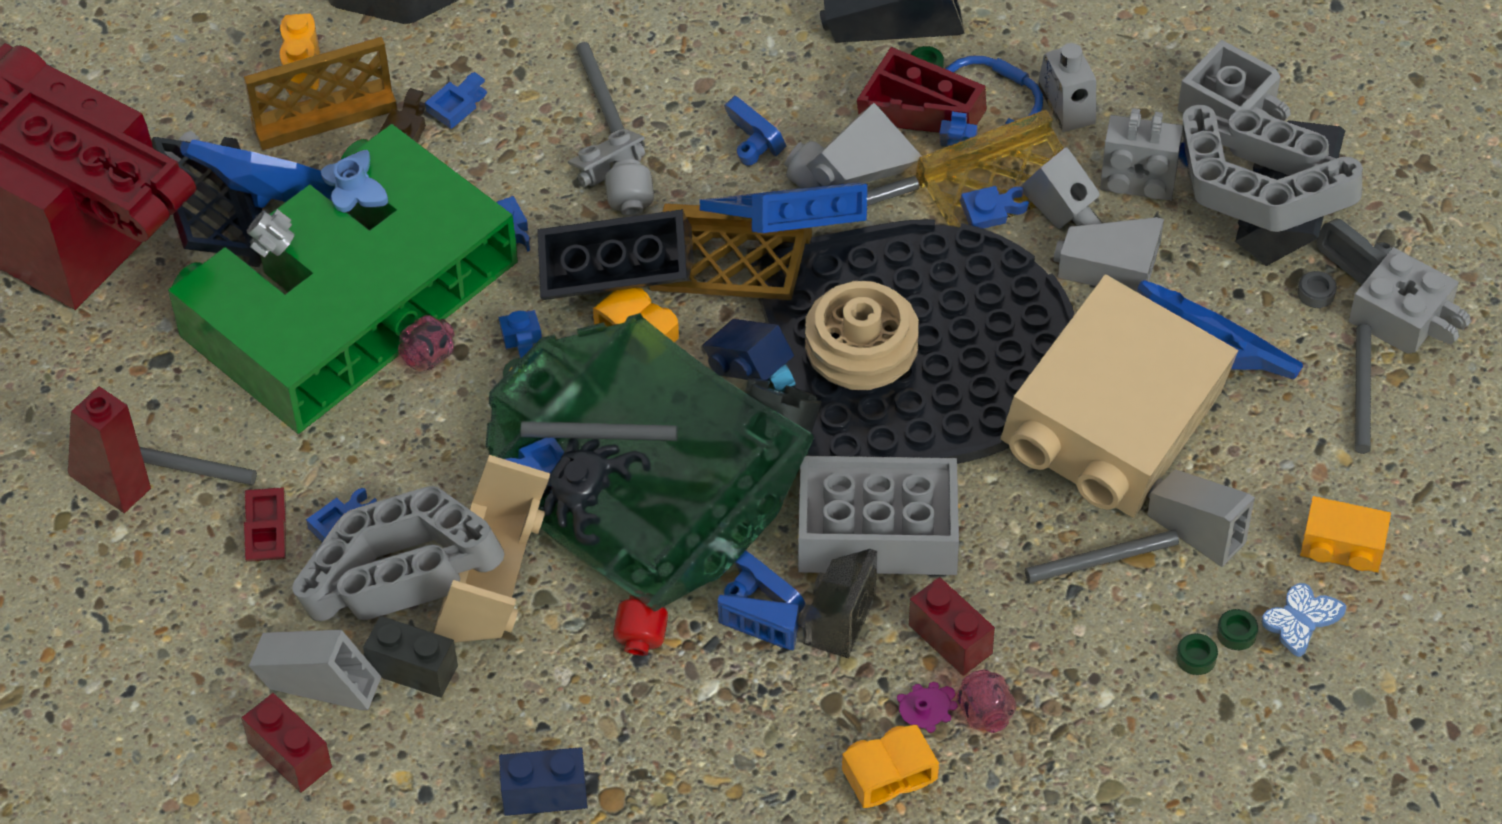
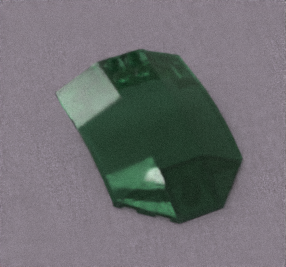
M641 313L628 316L624 323L608 327L603 322L579 328L576 335L557 339L555 334L540 338L489 392L488 404L492 410L491 422L487 423L486 448L489 451V455L502 459H518L520 448L544 439L521 437L522 421L678 426L677 441L598 439L600 441L598 448L613 444L619 447L620 452L608 458H614L630 451H640L645 453L651 462L649 472L643 470L641 463H632L628 468L632 475L629 481L623 479L617 473L609 474L611 484L608 488L602 489L598 495V504L585 508L586 512L595 514L601 519L600 524L589 525L584 531L586 535L596 534L601 539L599 544L584 546L576 540L573 532V515L571 512L567 513V527L561 528L556 515L557 505L551 515H544L540 527L542 531L582 562L632 597L641 601L654 612L701 586L718 580L780 512L783 501L814 439L812 433L749 396L695 359L643 318ZM555 438L565 452L570 438ZM579 439V450L586 442L592 439ZM548 494L541 498L539 510L543 511Z

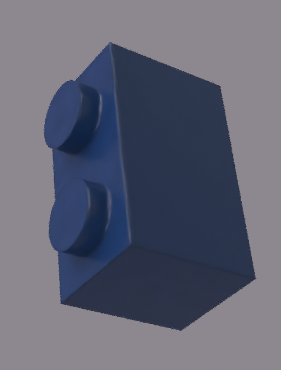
M739 319L729 321L702 345L709 357V366L718 376L743 380L752 378L767 380L794 357L779 325Z
M582 747L499 755L501 794L505 816L588 809Z

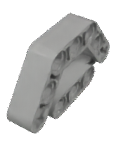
M1205 105L1191 106L1183 113L1184 148L1193 193L1196 201L1202 206L1269 231L1279 232L1358 203L1362 197L1363 168L1361 163L1352 157L1334 158L1329 156L1328 140L1319 133L1250 109H1241L1234 112L1229 120L1216 116L1214 110ZM1222 145L1229 147L1230 151L1239 158L1289 176L1275 180L1226 162Z
M427 486L344 513L297 576L292 590L308 615L315 621L328 620L344 607H349L357 619L369 620L443 598L448 595L453 580L460 582L459 573L471 569L478 572L491 571L500 565L505 554L503 547L485 520L440 488ZM432 540L436 541L438 544L442 546L440 547L438 545H428L405 553H401L395 556L375 561V559L379 556L403 550Z

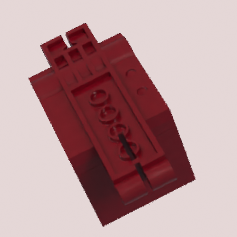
M4 43L0 47V269L76 310L142 242H146L169 219L170 215H173L195 193L196 185L191 176L179 167L178 161L153 149L148 126L141 112L47 65L31 49L21 45L12 47Z

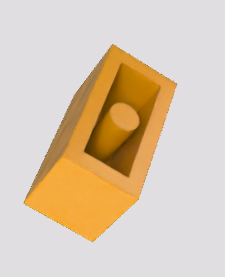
M1313 496L1300 556L1311 558L1317 562H1330L1349 566L1358 571L1368 570L1379 573L1391 512Z

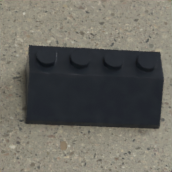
M1287 121L1325 136L1329 144V156L1339 158L1345 130L1341 126ZM1256 163L1253 165L1254 172L1275 180L1289 176ZM1324 216L1279 232L1269 231L1239 219V228L1235 242L1265 266H1268L1318 239Z
M683 209L537 229L540 298L542 300L688 281L694 262L692 226Z

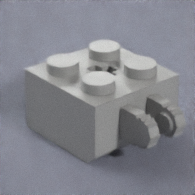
M1220 40L1181 81L1178 111L1182 113L1191 106L1205 105L1213 109L1216 116L1228 120L1234 112L1241 109L1254 110L1283 121L1291 115L1290 107L1284 101L1281 102L1277 98L1281 76L1276 68L1223 40Z
M1132 108L1130 117L1110 115L1105 140L1100 190L1172 201L1183 125L1162 122V112H1155L1152 120L1141 119L1140 109Z
M1394 247L1355 293L1349 322L1355 326L1360 324L1371 326L1372 335L1407 354L1415 353L1428 336L1443 341L1447 345H1452L1459 338L1458 329L1464 330L1471 323L1470 314L1467 311L1453 304L1459 284L1457 280Z

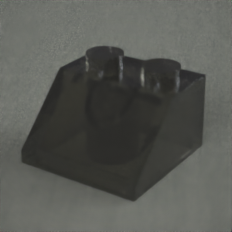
M867 549L832 559L826 573L820 572L813 588L815 598L811 605L805 604L799 619V627L803 628L804 645L849 659L876 597V550Z

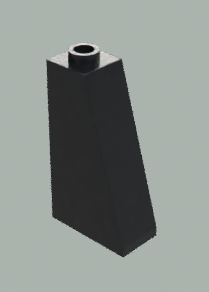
M824 0L825 10L820 11L823 29L831 31L835 43L965 34L961 7L958 0Z

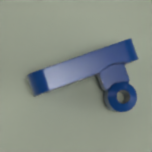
M734 95L724 105L730 119L750 136L747 141L742 142L737 147V154L742 164H755L759 159V155H762L768 148L774 156H777L787 147L780 131L739 97Z
M745 550L734 561L740 574L735 578V581L727 584L724 589V595L748 598V595H752L760 587L761 591L775 602L799 605V613L806 607L804 598L796 589Z

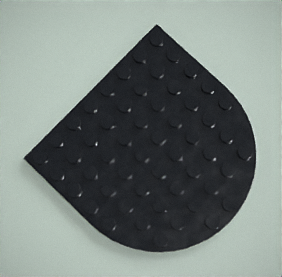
M931 219L889 222L811 237L810 244H805L792 300L759 298L766 323L779 325L794 354V357L786 363L796 382V385L792 387L816 396L817 401H821V406L805 450L806 456L957 458V464L985 458L1010 447L1009 444L1000 440L1013 397L1075 315L1071 302L1057 278L1052 273L1048 274L1035 262V256L1023 247L983 228L961 223L960 227L935 225V220ZM783 242L772 250L780 259L793 250L794 243ZM756 248L747 249V255ZM766 253L751 263V266L757 273H760L773 264L774 261ZM780 270L764 282L769 287H784L786 275ZM852 281H873L890 287L910 302L918 317V352L909 371L893 383L872 390H850L828 381L812 367L805 352L806 316L815 300L830 289ZM837 333L831 335L835 339L840 337Z

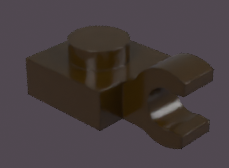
M410 88L405 96L402 111L391 109L379 133L393 124L415 142H418L426 127L425 119L421 117L426 107L425 103L420 102L424 92Z

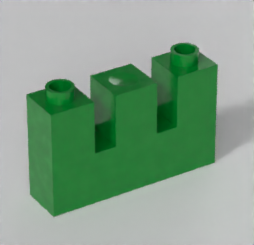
M393 124L386 127L370 140L360 139L355 141L346 149L341 159H344L362 150L369 151L371 159L367 174L369 178L377 181L385 189L388 196V203L386 205L364 207L357 202L349 212L343 213L337 211L331 200L313 186L308 185L277 208L291 219L290 223L292 226L289 230L294 233V238L279 256L269 251L265 257L261 255L260 257L264 273L286 290L287 294L282 293L226 247L204 263L194 262L187 265L179 272L172 287L168 289L180 337L297 434H300L407 350L406 343L408 340L411 342V346L417 341L414 339L415 334L426 335L429 332L427 330L428 326L439 325L518 263L513 215Z

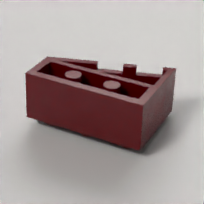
M890 47L857 98L858 115L875 103L897 128L940 133L942 120H952V111L967 113V124L978 125L987 110L985 85L893 47Z

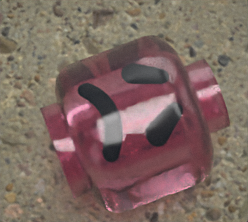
M431 315L421 316L401 332L399 336L400 345L398 346L399 354L404 362L414 370L418 368L423 371L433 370L454 352V341L452 339L455 336L454 330L445 319L441 318L438 320Z
M978 670L966 676L957 693V700L968 725L975 730H986L989 733H995L1004 729L1009 724V720L1017 708L1005 678L999 673L990 672L989 670Z

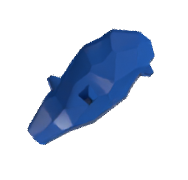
M192 140L191 143H181L182 155L210 168L230 189L251 193L255 207L264 208L271 199L287 202L308 185L313 186L332 201L331 194L335 187L324 182L321 170L276 157L199 140Z
M1145 280L1140 282L1137 288L1139 294L1239 350L1231 369L1265 370L1295 379L1303 368L1302 362L1218 313L1184 298L1179 292L1168 290L1161 285Z

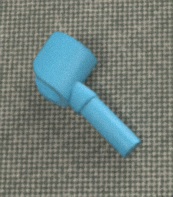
M786 364L768 378L772 381L775 390L781 392L785 390L786 385L791 387L796 385Z

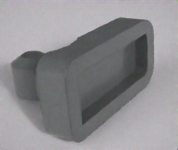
M1338 218L1325 223L1317 239L1319 251L1361 285L1393 248L1385 242H1377L1373 247L1366 238Z

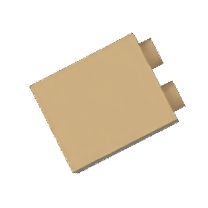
M1105 274L1014 395L1000 440L1009 444L1014 456L1026 466L1038 470L1049 468L1077 484L1080 494L1092 505L1106 510L1117 508L1134 518L1147 500L1154 483L1164 476L1221 394L1239 350Z

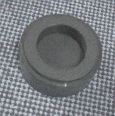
M1320 271L1308 272L1299 281L1298 297L1309 307H1326L1335 298L1336 282L1327 273Z

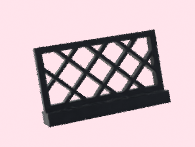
M153 137L151 140L153 149L166 156L168 155L165 154V151L172 152L181 159L178 162L179 167L191 176L195 182L196 190L211 200L207 204L193 194L186 202L199 212L195 215L182 205L173 214L183 248L218 253L226 247L235 255L243 256L244 262L247 265L260 267L262 263L260 254L250 247L251 243L249 242L253 237L247 233V230L253 220L262 212V208L254 206L251 193L230 189L210 168L182 155L181 143L191 142ZM224 137L220 143L222 146L241 149L236 138ZM189 164L203 175L197 177L184 166ZM207 179H210L212 182L218 185L220 193L214 188H212L210 185H208L205 181ZM219 205L226 210L229 219L214 209V207ZM204 216L208 217L218 224L220 228L214 229L201 218ZM194 227L208 237V239L193 237L190 228ZM225 231L229 232L237 238L238 242H232L223 233Z

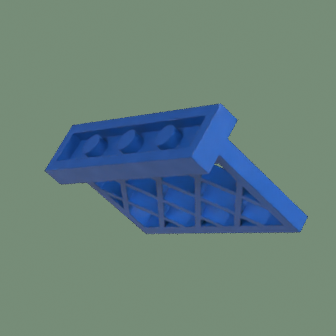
M848 183L700 199V211L752 218V232L757 233L867 221L868 184Z

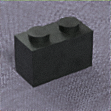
M383 616L378 618L363 646L365 658L381 675V678L442 698L458 667L453 639Z

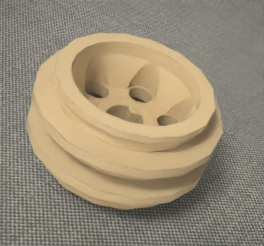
M852 281L838 285L815 300L806 316L805 352L812 367L825 379L836 385L850 390H872L893 383L909 371L918 352V317L910 302L890 287L873 281ZM837 333L840 337L835 339L831 335Z

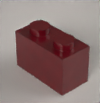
M938 577L910 598L909 626L962 676L993 654L995 627L941 577Z
M274 693L270 694L241 717L248 744L300 793L332 768L326 741Z

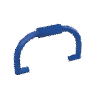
M967 56L957 59L945 68L955 72L967 65L983 64L992 67L993 71L1021 86H1027L1035 97L1033 109L1020 124L1010 118L1005 123V126L1020 134L1024 133L1031 126L1043 109V94L1038 84L1029 78L1028 73L1000 58Z

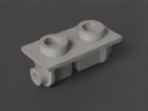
M627 129L615 131L608 136L609 140L599 145H591L581 149L578 152V156L569 160L568 164L581 169V173L578 174V180L583 187L587 185L593 187L605 180L606 173L611 169L609 163L613 162L615 164L626 159L638 160L640 162L641 157L645 155V150L639 142L645 139L644 136Z

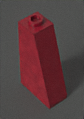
M98 386L71 411L68 474L125 514L151 489L128 405Z

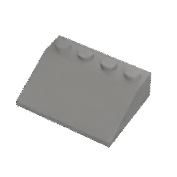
M801 456L798 572L957 575L959 551L957 458Z

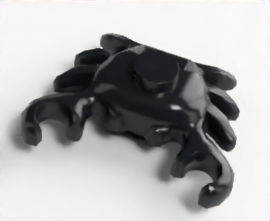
M570 438L564 454L550 472L548 483L542 495V498H544L548 494L544 503V515H551L557 505L556 515L558 524L561 528H566L568 525L567 513L571 512L573 515V532L576 540L584 546L599 544L601 540L596 534L586 535L584 531L589 525L600 524L601 519L595 514L586 512L585 508L598 504V495L602 489L608 488L611 484L609 474L617 473L623 479L629 481L632 475L628 468L634 462L641 463L643 470L649 472L651 462L645 453L630 451L614 458H608L620 452L617 445H605L598 448L600 441L592 439L586 442L579 450V439Z

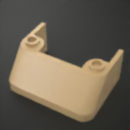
M492 455L488 456L469 510L488 523L503 547L505 555L500 565L491 571L478 572L471 569L459 573L460 582L453 580L448 595L443 597L433 633L453 639L454 643L497 639L502 637L504 631L512 632L518 614V609L514 608L516 599L512 598L529 536L531 532L539 533L545 511L538 508L550 473Z

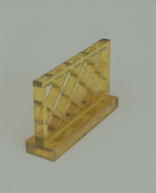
M1043 110L919 157L915 176L921 188L926 187L948 226L960 227L961 224L954 215L956 206L962 207L960 196L964 186L976 190L994 186L992 183L997 173L1015 179L1014 187H1019L1020 181L1025 182L1032 176L1024 173L1028 161L1043 166L1050 160L1049 158L1031 153L1033 146L1047 141L1053 150L1052 158L1062 151L1064 147L1051 128L1053 119L1047 110ZM1009 155L1023 159L1020 171L1000 165L1001 159ZM979 167L992 173L988 183L969 178L970 170ZM949 180L960 185L956 196L942 192L936 183ZM997 187L999 195L1005 194L1008 191L1006 189ZM1024 195L1021 198L1013 199L1017 203L1028 201L1027 211L1036 208ZM1007 213V218L1015 216L1014 214Z

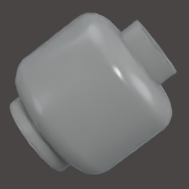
M809 141L805 144L799 142L784 163L788 167L786 172L787 178L800 188L824 186L816 181L813 173L806 166L824 147L815 141Z
M626 159L618 161L606 173V194L611 208L621 211L625 216H635L641 214L643 209L653 202L652 174L649 168L642 165L638 160Z

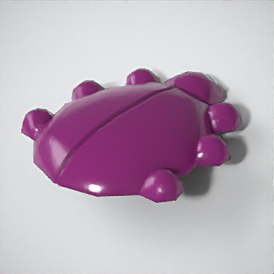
M937 682L929 683L928 688L915 684L912 686V692H909L907 695H897V701L900 703L899 712L903 720L910 725H917L919 728L925 729L928 733H933L936 730L935 725L939 724L940 721L944 723L950 722L951 715L948 714V710L955 711L958 708L957 702L951 701L956 696L955 690L949 686L939 688Z

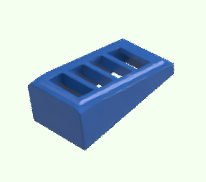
M719 595L718 621L722 625L771 644L794 650L799 628V605Z

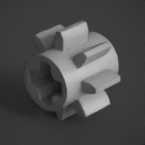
M276 209L272 216L262 211L247 230V233L253 237L249 242L251 243L250 247L263 257L269 251L279 256L294 238V233L289 230L292 226L290 223L291 219L278 209Z

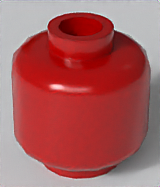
M635 593L631 594L629 599L619 603L613 637L618 643L625 646L624 651L626 653L645 656L648 655L649 650L662 646L665 639L668 611L660 604L661 600L648 594Z

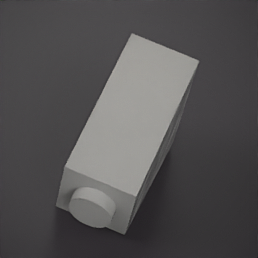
M873 103L843 129L806 166L813 173L816 181L824 186L867 183L903 173L915 164L922 155L879 107Z
M1155 217L1069 227L1065 241L1058 240L1054 253V262L1059 263L1058 278L1097 286L1106 274L1137 292L1141 281H1150L1161 244L1164 219Z
M1176 469L1164 480L1162 478L1158 479L1152 486L1148 494L1150 501L1147 516L1169 531L1176 530L1179 538L1219 566L1223 567L1246 544L1255 497L1249 493Z
M342 630L263 633L249 664V667L271 690L358 710H369L381 680V675Z

